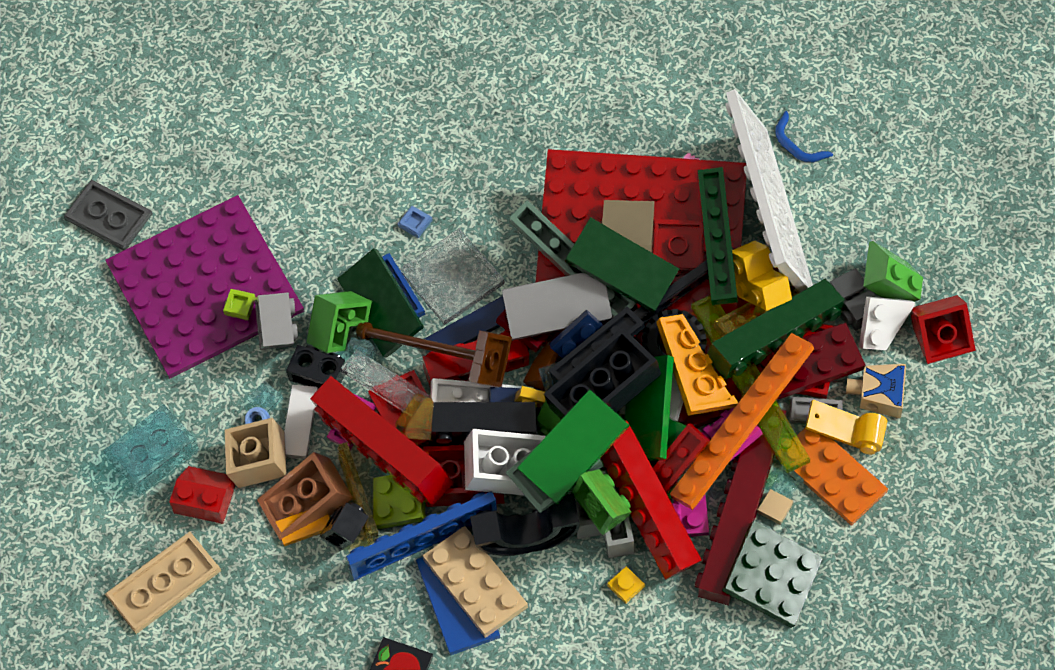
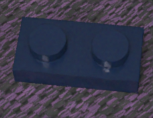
M585 310L549 345L563 359L600 329L603 324L588 310Z

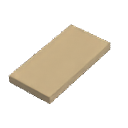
M189 531L105 593V595L135 634H137L221 572V569Z

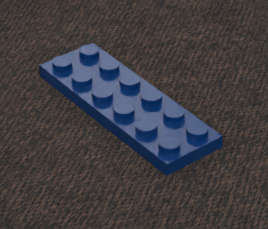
M492 491L486 494L485 492L478 493L464 504H453L447 508L446 512L439 515H428L423 519V522L414 526L412 524L406 525L398 531L399 533L390 537L388 535L381 536L372 545L367 547L359 546L353 549L346 556L353 580L355 581L440 543L464 526L468 530L471 529L470 516L476 515L483 510L497 511L496 499Z

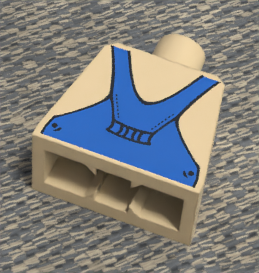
M906 364L865 366L862 380L847 378L846 394L861 395V409L901 418Z

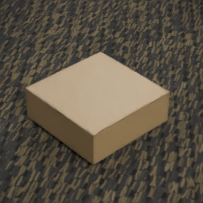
M770 489L758 508L757 513L781 525L793 505V500Z

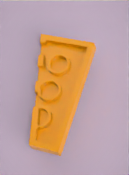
M684 315L659 318L656 323L667 355L674 357L673 373L688 416L736 407L738 404L736 398L727 391L725 387L727 385L722 376L717 375L711 365L713 363L711 358L702 351L699 346L700 341Z

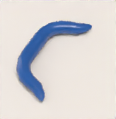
M784 112L776 125L775 135L778 142L790 154L803 162H817L833 156V153L829 151L810 154L800 150L784 133V129L789 121L788 112Z

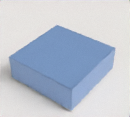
M411 206L398 222V227L419 238L432 222V217Z

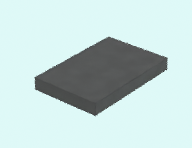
M91 179L64 215V219L124 251L129 247L153 213L150 209Z

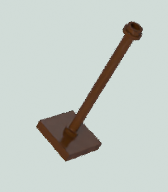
M369 322L360 323L356 329L357 337L363 341L374 338L473 360L469 382L502 387L512 341L510 336L479 330L476 350L376 329Z

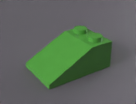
M600 469L580 475L571 494L574 493L576 501L600 533L604 535L629 517L631 513L629 508L631 506L625 496H619L613 488L615 484L611 477L606 473L603 475Z

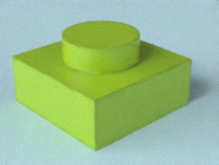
M230 289L223 309L224 315L249 320L256 299L255 294Z

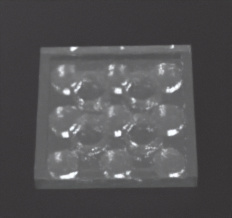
M460 228L400 268L406 281L444 325L505 284L504 278Z

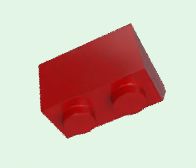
M958 295L919 305L911 310L913 330L927 364L976 351L968 306Z
M188 466L177 478L169 503L174 514L224 524L236 485L224 473Z

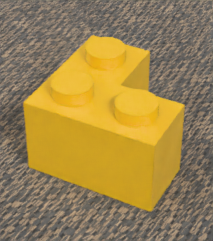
M754 240L732 250L737 295L740 298L766 311L792 300L788 277L773 270L768 246Z

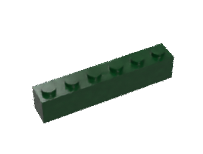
M825 278L793 296L792 300L770 309L711 343L707 354L711 358L714 368L725 380L733 375L739 376L748 366L752 364L758 365L767 355L771 353L776 354L791 333L802 338L805 333L818 330L824 322L828 320L834 321L841 314V308L845 299Z

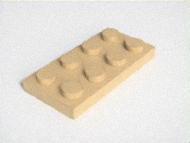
M466 526L422 555L426 564L485 638L528 608V603L491 557L475 546L474 536Z

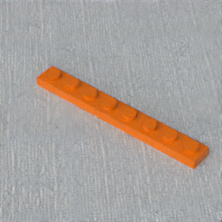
M793 333L789 335L712 437L711 441L671 491L670 496L672 499L691 510L696 507L814 350L812 343Z

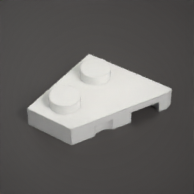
M866 297L859 347L863 349L887 350L913 309L915 302L911 300Z

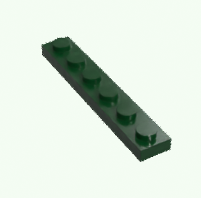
M723 167L698 170L712 305L737 303L738 298Z

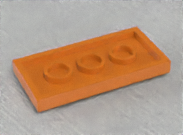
M805 428L776 454V459L851 526L888 492V488L833 439Z

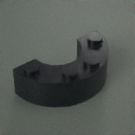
M574 493L567 494L558 504H552L541 513L536 509L526 515L513 514L506 516L499 514L497 511L483 510L476 515L470 516L475 546L482 552L499 556H515L553 548L573 537L580 526Z

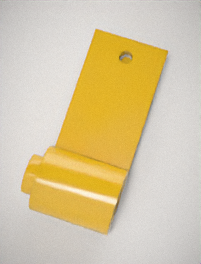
M812 400L805 429L856 447L861 452L872 455L882 449L888 421L880 414L865 413L859 417Z

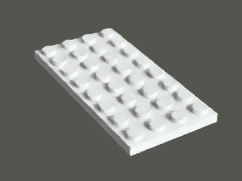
M734 89L726 93L728 103L725 105L728 114L734 119V124L731 125L732 130L741 143L738 145V150L742 159H745L747 166H744L745 174L748 180L752 181L751 195L759 205L756 213L761 224H764L766 231H763V237L766 244L772 250V253H769V258L773 267H778L779 272L788 277L789 285L794 286L797 294L813 286L769 134L766 127Z

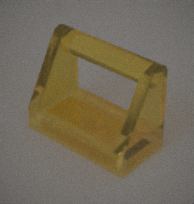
M419 393L414 394L397 419L395 428L409 439L431 440L433 400Z

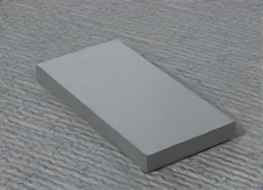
M585 273L502 290L512 341L565 330L585 310H588L600 322L609 321L613 318L606 285Z

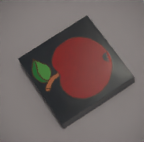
M383 637L370 670H428L433 654Z

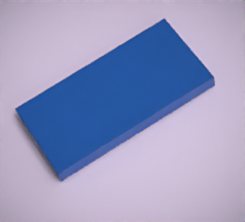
M423 557L416 559L450 656L501 638L498 629L485 638L426 564Z

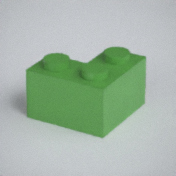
M352 291L315 295L306 343L326 353L345 351L349 327L368 322L372 301Z

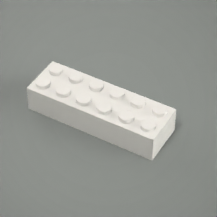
M472 429L464 441L465 490L524 495L506 474V471L541 443L546 436ZM602 462L603 467L600 468V471L603 473V475L605 473L608 474V471L604 463ZM614 486L613 488L615 489V491H616L618 494H620V493L618 492L616 486Z

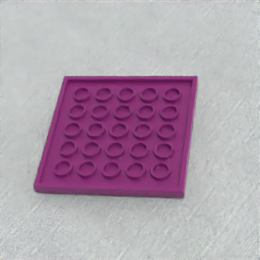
M239 195L105 260L169 379L258 335L255 303L249 320L224 315L223 309L230 289L253 293L255 297L258 295L289 293V299L294 298L295 313L291 318L305 312L304 307Z

